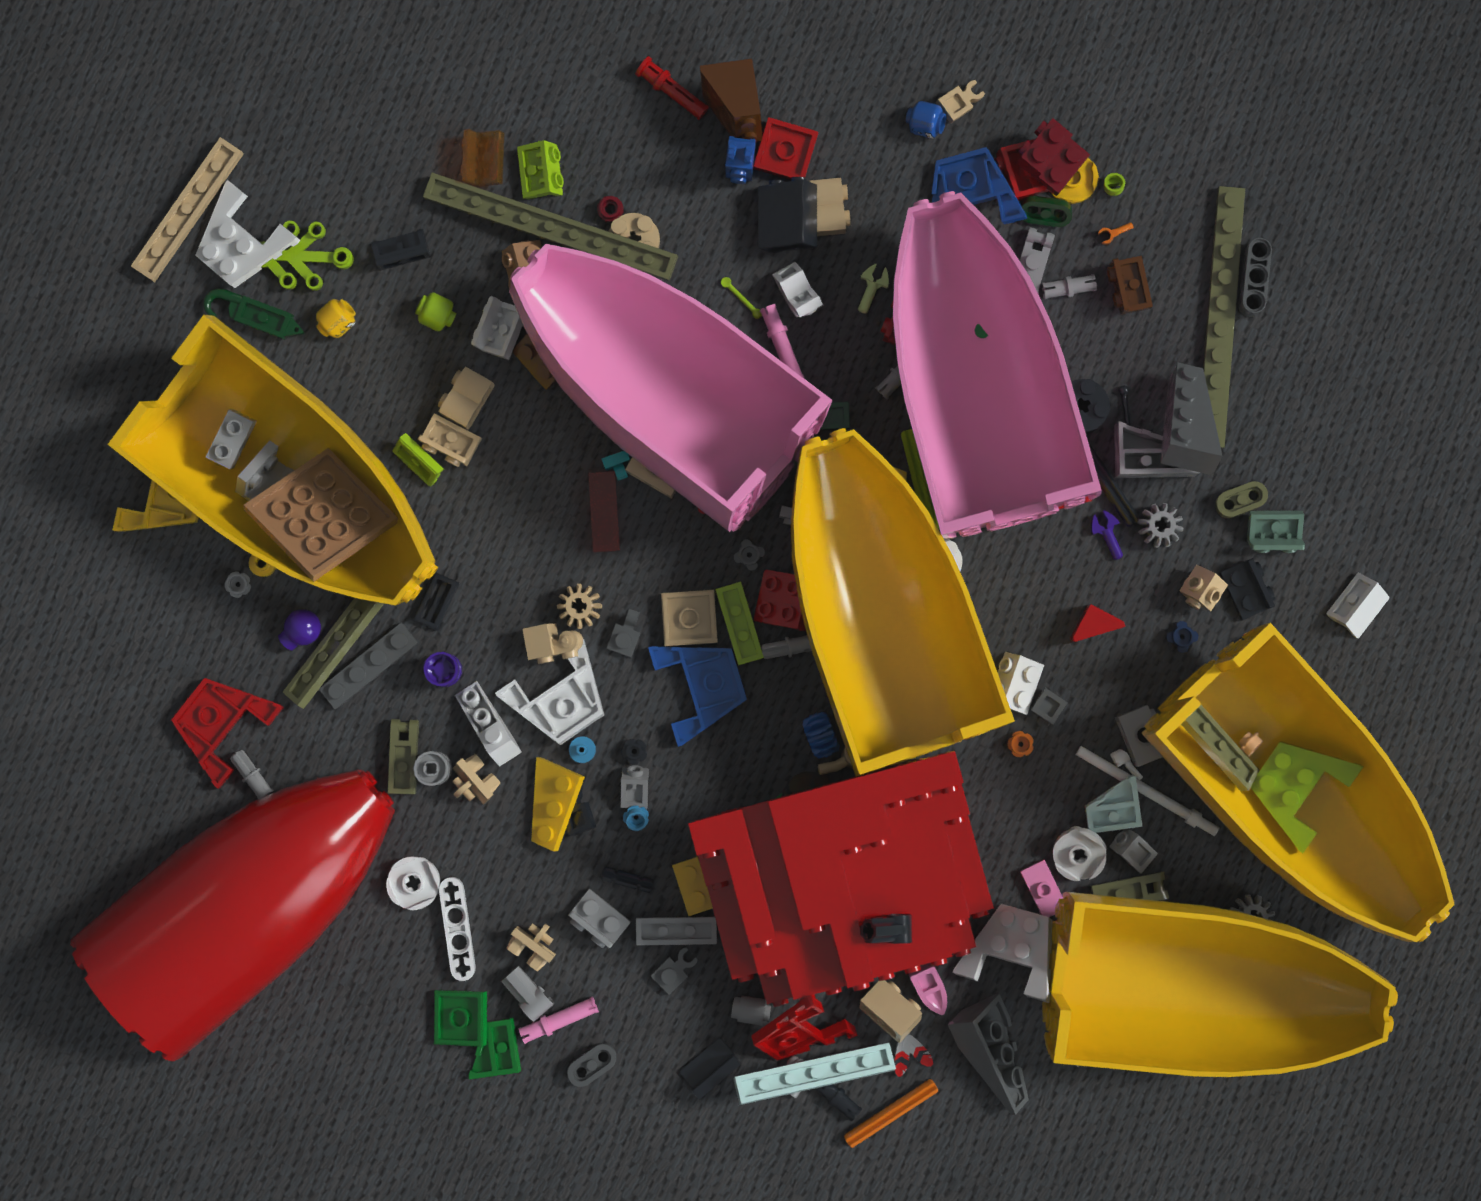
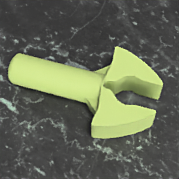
M877 264L869 267L861 275V279L867 282V288L858 308L861 313H868L877 289L881 287L888 288L889 278L886 267L881 279L876 280V282H873L872 274Z

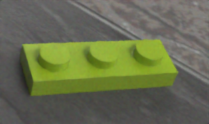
M741 582L716 589L738 666L764 658Z

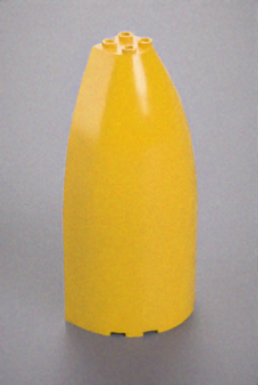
M203 315L172 357L175 362L183 365V367L157 401H139L108 445L214 530L248 553L287 575L324 590L358 599L390 605L407 603L410 599L413 601L422 590V587L419 585L426 579L429 580L437 571L438 566L435 565L434 556L413 510L384 464L355 432L320 399L218 318L212 315ZM229 409H234L257 420L233 469H228L206 458ZM269 441L278 446V461L293 470L298 469L329 448L398 517V523L313 582L244 511V504L248 500L235 492L237 477Z
M842 428L830 433L831 437L827 440L821 441L820 437H814L805 441V446H802L800 450L793 492L791 544L798 598L809 644L855 776L858 777L864 775V773L868 774L889 765L892 766L942 749L964 739L976 737L990 730H995L1015 722L967 586L951 551L929 511L905 479L874 447L854 429L846 432V429Z
M1271 623L1248 631L1242 636L1244 640L1239 639L1235 643H1230L1216 655L1219 658L1215 661L1213 659L1207 664H1203L1159 706L1160 715L1156 713L1150 717L1144 726L1146 729L1142 732L1143 736L1231 833L1261 862L1300 893L1333 913L1368 929L1405 942H1422L1431 934V924L1434 921L1436 923L1444 921L1450 914L1449 910L1455 904L1435 839L1416 798L1387 754L1366 727ZM1200 705L1207 710L1239 748H1241L1238 744L1239 741L1248 732L1252 735L1256 732L1259 733L1258 737L1263 740V743L1248 757L1259 770H1261L1279 742L1288 743L1363 766V769L1350 787L1329 773L1324 772L1296 812L1295 818L1317 832L1304 853L1297 849L1251 788L1249 791H1240L1181 725Z
M1064 892L1063 899H1059L1056 904L1055 917L1057 921H1052V950L1049 956V969H1051V980H1049L1050 1002L1043 1001L1042 1004L1043 1022H1046V1030L1049 1031L1045 1032L1044 1039L1053 1063L1199 1077L1282 1074L1317 1067L1355 1055L1387 1042L1389 1032L1393 1030L1394 1021L1393 1017L1389 1016V1010L1391 1006H1395L1397 1003L1398 994L1396 988L1387 979L1355 957L1321 938L1290 925L1242 912L1204 905Z

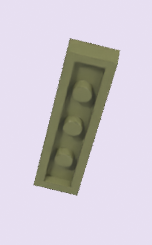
M1200 705L1181 725L1240 791H1249L1260 770L1207 710Z

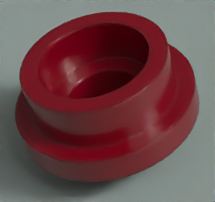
M606 196L599 201L597 211L602 220L613 222L623 215L624 208L620 199L615 196ZM609 205H613L616 208L612 214H608L605 211Z

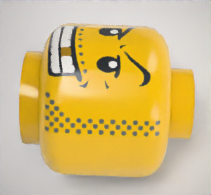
M332 299L316 313L318 322L316 327L325 337L330 335L334 338H340L354 326V316L356 313L345 300Z

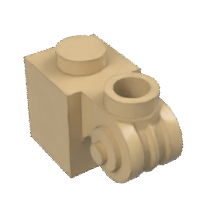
M543 624L523 629L528 660H538V664L553 662V656L562 655L563 659L578 657V650L583 645V637L577 631H564L559 636L557 624Z

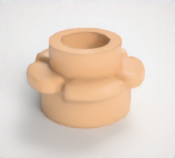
M1248 732L1238 743L1241 746L1240 749L1248 757L1263 743V740L1258 737V732L1254 735Z

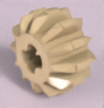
M577 584V593H574L573 589L569 586L567 587V591L570 594L569 597L560 594L559 598L566 601V604H557V609H566L559 616L562 620L571 616L567 622L569 627L574 624L576 619L577 628L582 629V620H585L588 626L593 625L589 618L590 615L596 619L600 618V615L594 612L593 609H601L602 604H593V601L599 599L600 595L596 593L589 597L592 587L588 586L585 592L582 593V584ZM581 599L582 603L587 604L586 610L582 609L583 613L578 614V611L573 608V604H577L576 600Z

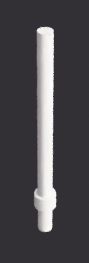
M1080 746L1076 753L1078 757L1119 781L1130 776L1127 772ZM1136 778L1138 792L1184 818L1185 823L1194 828L1197 826L1213 836L1217 834L1220 827L1203 818L1202 813L1195 809L1189 810Z

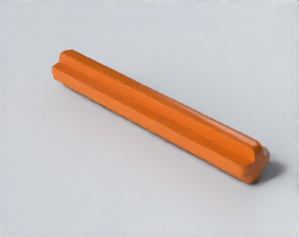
M932 1079L925 1081L846 1133L844 1139L851 1148L855 1147L936 1094L938 1088Z

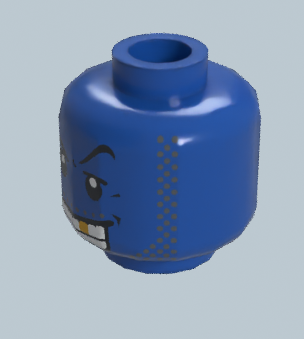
M919 101L913 108L908 109L906 123L909 124L911 133L932 139L941 134L946 125L947 116L943 113L942 107L937 104Z

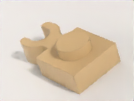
M976 80L970 81L964 88V91L957 86L936 101V104L942 107L943 113L946 114L950 124L972 110L973 105L971 102L976 103L985 95L984 91L978 95L972 93L971 88L976 85Z

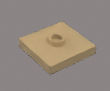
M714 590L661 593L665 647L718 643Z

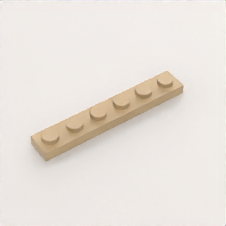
M221 137L218 139L131 265L132 268L153 282L158 279L244 153Z

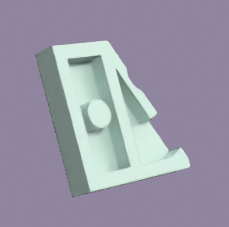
M1135 775L1128 776L1085 805L1088 829L1098 833L1142 827Z

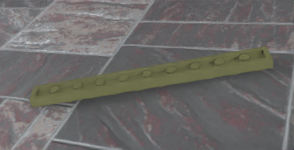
M431 173L423 195L426 200L574 250L620 262L666 281H670L678 259L677 254L435 173Z
M1219 186L1217 190L1203 363L1221 449L1225 448L1245 188Z

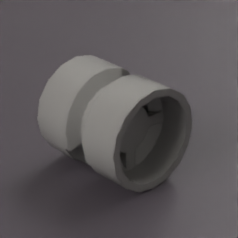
M424 752L418 756L414 763V774L418 781L424 785H441L452 774V762L442 752Z

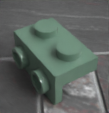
M1249 511L1247 542L1250 548L1259 553H1268L1270 550L1294 553L1297 550H1304L1305 543L1302 540L1303 511Z

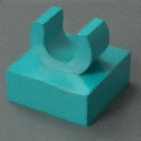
M621 451L602 458L606 471L614 469L618 481L628 477L624 465L630 462L628 453Z

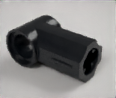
M888 914L884 918L865 919L864 923L860 926V935L864 938L865 943H912V915Z

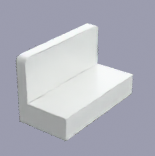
M1358 572L1326 614L1333 621L1346 627L1354 637L1359 638L1389 600V596L1378 582Z

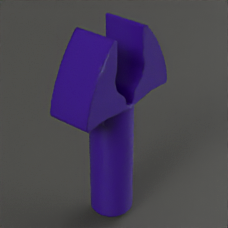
M1102 511L1107 520L1106 529L1098 524L1096 515H1093L1091 533L1092 535L1096 533L1103 535L1113 559L1118 560L1123 557V553L1115 538L1113 528L1114 525L1120 522L1109 512Z

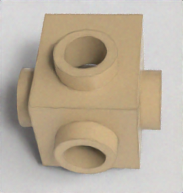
M1196 564L1189 577L1184 581L1180 592L1187 598L1185 602L1197 610L1202 607L1212 611L1228 584L1216 573Z

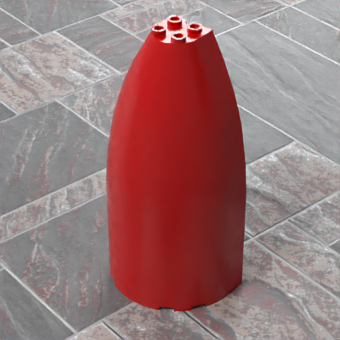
M354 770L320 777L286 787L249 803L210 826L175 851L73 936L70 945L73 948L76 947L72 955L77 966L87 971L88 974L84 979L116 1021L128 1033L133 1032L140 1035V1043L152 1053L161 1051L163 1059L177 1061L296 962L346 907L365 878L383 842L395 812L391 806L394 804V801L385 791L379 792L374 785L377 783V780L368 770L366 772Z

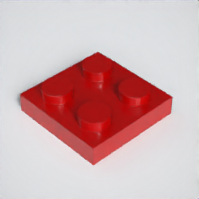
M768 117L753 169L789 180L792 177H806L818 137V131Z

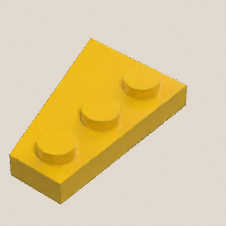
M536 757L531 841L551 851H558L585 777L541 757Z

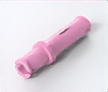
M776 304L769 305L766 309L762 308L760 313H762L768 329L767 336L772 339L780 361L804 378L786 334L788 329L786 325L783 326Z
M592 996L550 1016H541L540 1020L518 1028L519 1033L523 1037L524 1044L543 1035L547 1034V1036L553 1034V1031L598 1013L599 1010Z

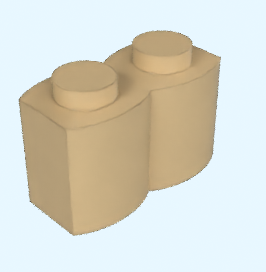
M841 178L811 180V183L817 184V236L845 234L846 226H851L849 210H844L843 201L848 200L847 184L842 185Z
M465 367L462 371L458 370L451 382L454 385L449 394H443L438 407H440L439 413L442 416L469 430L495 385L492 381Z

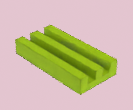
M405 433L398 439L393 453L431 487L438 480L437 478L440 476L443 468L408 434Z

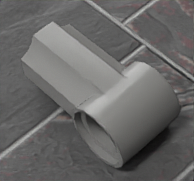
M520 966L501 981L519 1001L522 1011L533 1022L554 1005L551 997L547 998L543 993L544 989L540 986L537 987Z

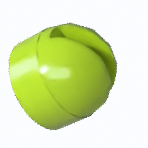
M1111 173L1106 176L1103 185L1106 194L1118 196L1123 192L1125 179L1121 174ZM1120 186V188H1113V189L1109 188V187Z

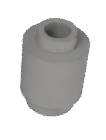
M742 995L741 998L734 997L731 1018L737 1019V1022L763 1026L764 1021L769 1022L771 1006L767 1005L766 1000L745 995Z

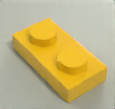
M698 857L672 865L688 916L712 909L709 892L705 885Z

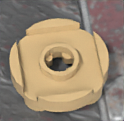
M628 213L620 216L612 222L608 231L626 238L630 237V233H636V236H641V241L638 242L659 248L660 245L657 226L650 217L639 213Z

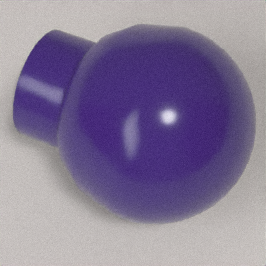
M298 609L291 612L284 622V630L278 635L279 641L285 648L291 651L298 645L303 646L314 642L321 632L320 620L314 612L307 609Z

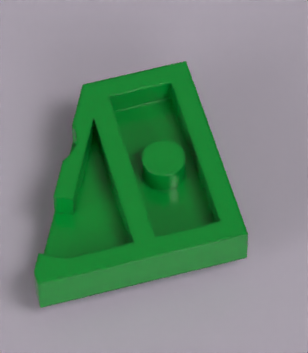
M513 1018L487 1022V1045L477 1047L476 1058L473 1068L470 1070L469 1079L521 1072Z

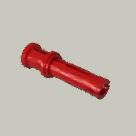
M650 56L638 67L635 73L637 77H643L653 85L655 91H663L698 120L709 109L708 105H705L674 81L668 70H662L653 63Z

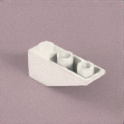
M477 681L455 695L486 751L499 767L522 752Z

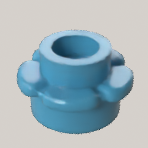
M633 805L623 814V821L629 829L639 831L647 825L649 813L646 808Z

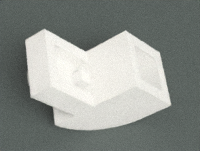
M796 262L772 274L779 290L796 317L811 315L818 307L823 305L820 297L811 288L803 270Z

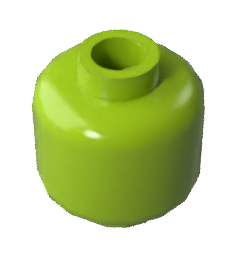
M434 292L428 296L423 295L415 311V314L418 315L419 323L435 331H441L445 325L450 327L456 316V313L452 311L453 302Z

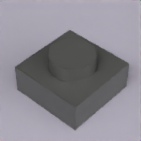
M1044 688L1030 711L1053 725L1068 702L1047 688Z

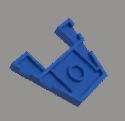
M987 147L936 161L932 187V203L939 201L941 194L954 191L955 194L962 193L973 205L998 199L1001 220L1004 225L1027 219L1025 211Z
M648 647L655 671L679 663L683 665L697 716L671 724L678 747L684 745L747 700L732 649Z

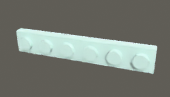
M885 1043L736 1076L733 1079L739 1105L886 1073L894 1071L896 1067L890 1044Z

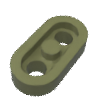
M1253 481L1225 491L1216 499V511L1224 518H1233L1255 510L1267 501V488L1262 483ZM1249 492H1255L1257 500H1251ZM1225 501L1232 502L1233 508L1231 510L1224 507Z

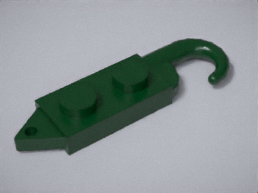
M217 288L207 293L204 298L203 307L207 315L217 317L211 310L210 305L214 299L220 298L230 302V317L238 323L283 340L286 337L305 333L293 319V314L229 290Z

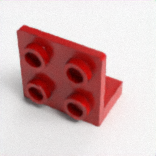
M771 570L764 571L754 621L806 632L794 574Z

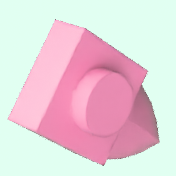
M931 963L921 966L920 971L909 973V977L922 1002L935 1013L944 1015L947 1008V994L935 966L932 967Z

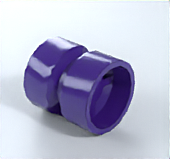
M436 652L426 659L424 674L431 684L440 687H450L460 679L462 665L454 655L446 652Z

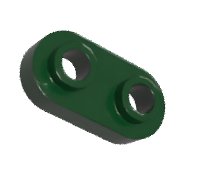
M1028 196L1020 203L1027 215V219H1024L1027 223L1064 227L1072 219V207L1065 200Z

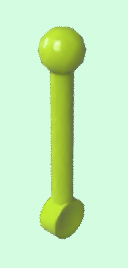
M722 278V287L728 288L752 312V316L755 319H760L762 317L760 309H756L731 284L730 278Z

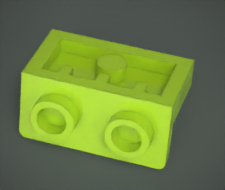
M542 140L517 147L523 198L530 200L550 194L555 196L563 195L562 187L564 181L559 164L561 155L557 144Z

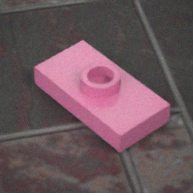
M1041 860L1021 870L1020 873L1040 914L1051 917L1055 915V907L1058 900L1063 899L1045 860Z

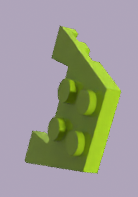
M1279 742L1257 774L1251 789L1297 849L1304 853L1317 832L1295 818L1296 812L1324 772L1329 773L1350 787L1363 769V766L1302 747Z

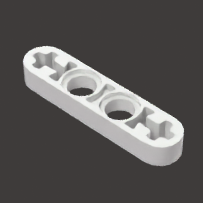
M449 877L441 882L439 895L450 971L456 980L466 981L474 975L476 966L465 890L460 879ZM449 882H453L454 886H458L459 891H456L454 896L455 900L461 899V904L454 903L446 906V901H451L450 893H445L444 888L449 886ZM452 908H458L463 913V918L459 923H453L448 918V913ZM460 934L466 938L467 945L464 949L458 950L452 945V939L455 935ZM468 951L469 957L465 956L463 958L464 964L466 966L469 965L470 970L466 972V976H462L461 972L456 971V967L460 966V957L454 959L453 954H463Z

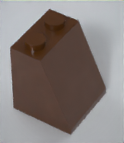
M752 58L701 65L700 75L703 98L729 135L741 139H756V142L762 141L761 113Z

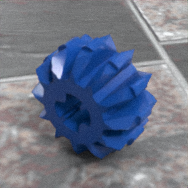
M825 712L815 713L803 720V728L815 757L818 759L826 758L839 751L840 744L828 714Z

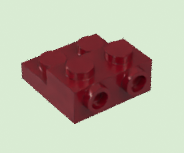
M1052 118L1049 123L1043 121L1034 131L1037 137L1033 142L1027 140L1018 153L1022 156L1016 163L1057 196L1090 154L1071 139L1073 136L1071 132Z

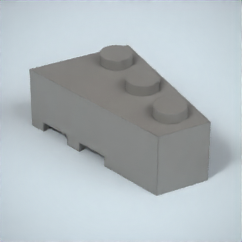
M1119 421L1114 425L1115 478L1195 477L1200 472L1161 464L1163 436L1151 433V431L1126 425V423Z

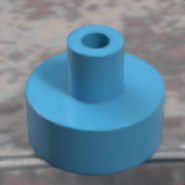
M577 737L569 746L571 758L578 763L589 762L596 753V746L588 737ZM581 747L584 748V752L580 751Z

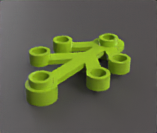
M287 221L283 224L285 228H288L290 225L295 226L293 234L298 236L300 229L294 221ZM320 222L311 223L308 229L309 232L300 239L297 245L292 246L289 250L282 251L280 257L275 260L272 258L261 266V268L269 267L279 278L283 288L287 290L295 288L297 280L293 274L286 273L277 261H288L306 280L307 287L312 291L320 290L323 286V280L319 275L313 274L303 262L334 263L337 268L342 270L352 266L354 262L353 254L344 247L337 248L334 252L304 251L315 240L325 236L326 229ZM315 227H321L322 230L320 234H313V229ZM344 253L346 254V259L342 262L338 261V255ZM291 277L292 283L284 285L285 278ZM317 278L319 280L318 285L312 287L310 285L311 279Z

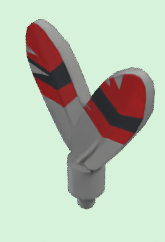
M910 1033L900 1044L897 1043L894 1056L896 1069L894 1072L898 1077H901L907 1070L910 1053L922 1065L927 1067L933 1065L931 1054Z

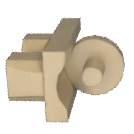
M476 754L466 760L462 758L453 767V770L458 775L452 781L458 788L453 795L456 798L464 795L469 802L477 797L484 805L494 795L493 792L499 786L500 781L492 773L483 780L478 777L476 772L484 764Z
M532 923L528 930L536 936L535 938L519 926L511 933L513 937L510 939L507 949L516 956L520 955L525 946L533 950L534 953L527 961V964L536 971H539L547 962L550 963L556 955L539 942L542 940L547 945H550L554 940L546 934L550 927L547 924L542 929H539Z

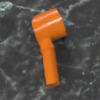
M1130 222L1112 230L1102 228L1099 230L1098 235L1108 232L1111 236L1110 239L1102 242L1103 245H1108L1113 241V237L1134 227Z

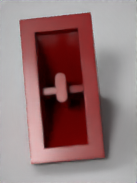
M1089 604L1074 629L1070 640L1073 643L1126 626L1124 621Z

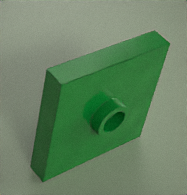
M434 990V1044L486 1046L487 991Z

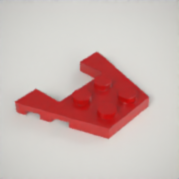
M204 678L171 720L189 748L192 749L198 758L202 768L211 778L213 785L220 789L234 769L214 754L216 748L246 710L267 726H270L284 706Z
M809 995L751 1035L754 1046L774 1059L781 1060L810 1051L809 1046L821 1042L827 1046L835 1043L834 1038L847 1034L848 1039L858 1035L855 1026L845 1019L822 1030L807 1022L806 1020L824 1012L822 1003L812 995Z

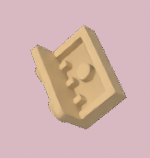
M435 413L423 435L418 437V440L423 443L422 449L434 455L437 451L446 455L444 460L456 467H459L460 463L468 466L482 439Z

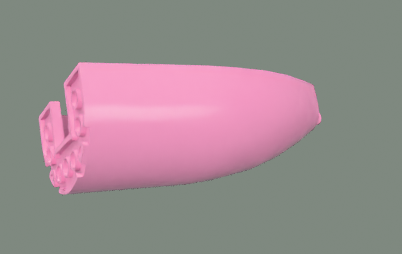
M954 191L941 194L939 196L940 200L937 202L929 203L928 199H923L913 203V207L908 208L899 245L893 300L896 351L904 400L943 538L957 537V532L962 537L972 536L981 533V528L985 527L987 531H995L1056 514L1060 506L1064 505V509H1070L1084 504L1085 497L1088 496L1089 500L1100 496L1102 492L1065 358L1051 320L1030 276L1011 247L987 218L962 193L955 194ZM977 324H980L988 334L986 338L976 336L975 327Z
M545 244L540 250H534L527 260L529 265L522 268L518 267L512 273L509 293L536 351L559 386L586 416L622 450L730 532L732 530L734 532L741 528L745 519L749 521L787 479L789 472L794 466L793 461L798 462L800 450L802 446H805V441L813 438L814 434L816 435L823 425L832 399L725 318L696 299L656 277L620 262L574 249Z

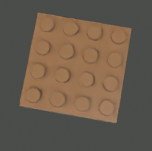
M329 448L244 504V511L313 582L398 523V517Z

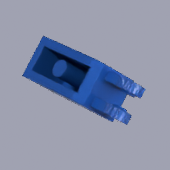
M729 136L725 172L726 178H730V182L746 184V181H752L756 139L749 140Z

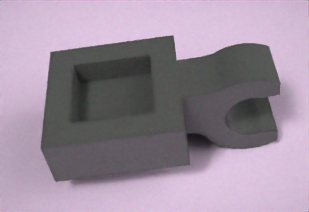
M629 609L624 626L615 624L607 649L632 658L641 632L634 630L640 612Z

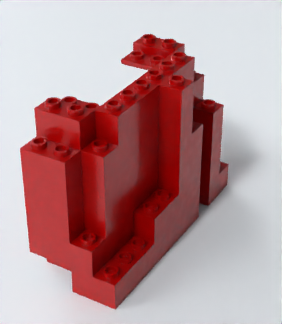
M955 751L918 758L858 777L750 806L716 813V815L688 823L705 885L709 892L732 980L738 978L739 983L754 979V974L758 973L766 1003H772L773 1007L789 1003L788 998L792 997L793 1000L799 999L801 1001L809 995L815 997V994L826 992V995H833L842 992L841 987L847 986V988L853 987L854 991L870 987L869 982L874 981L876 977H878L879 981L888 980L895 977L894 972L905 970V974L920 971V965L931 963L932 967L947 963V958L952 957V954L956 957H961L971 953V949L975 948L976 944L969 918L970 916L974 919L989 915L988 910L994 909L970 824L968 816L970 812L962 786L964 782ZM888 914H911L912 943H865L864 938L860 935V926L864 923L865 919L884 918Z

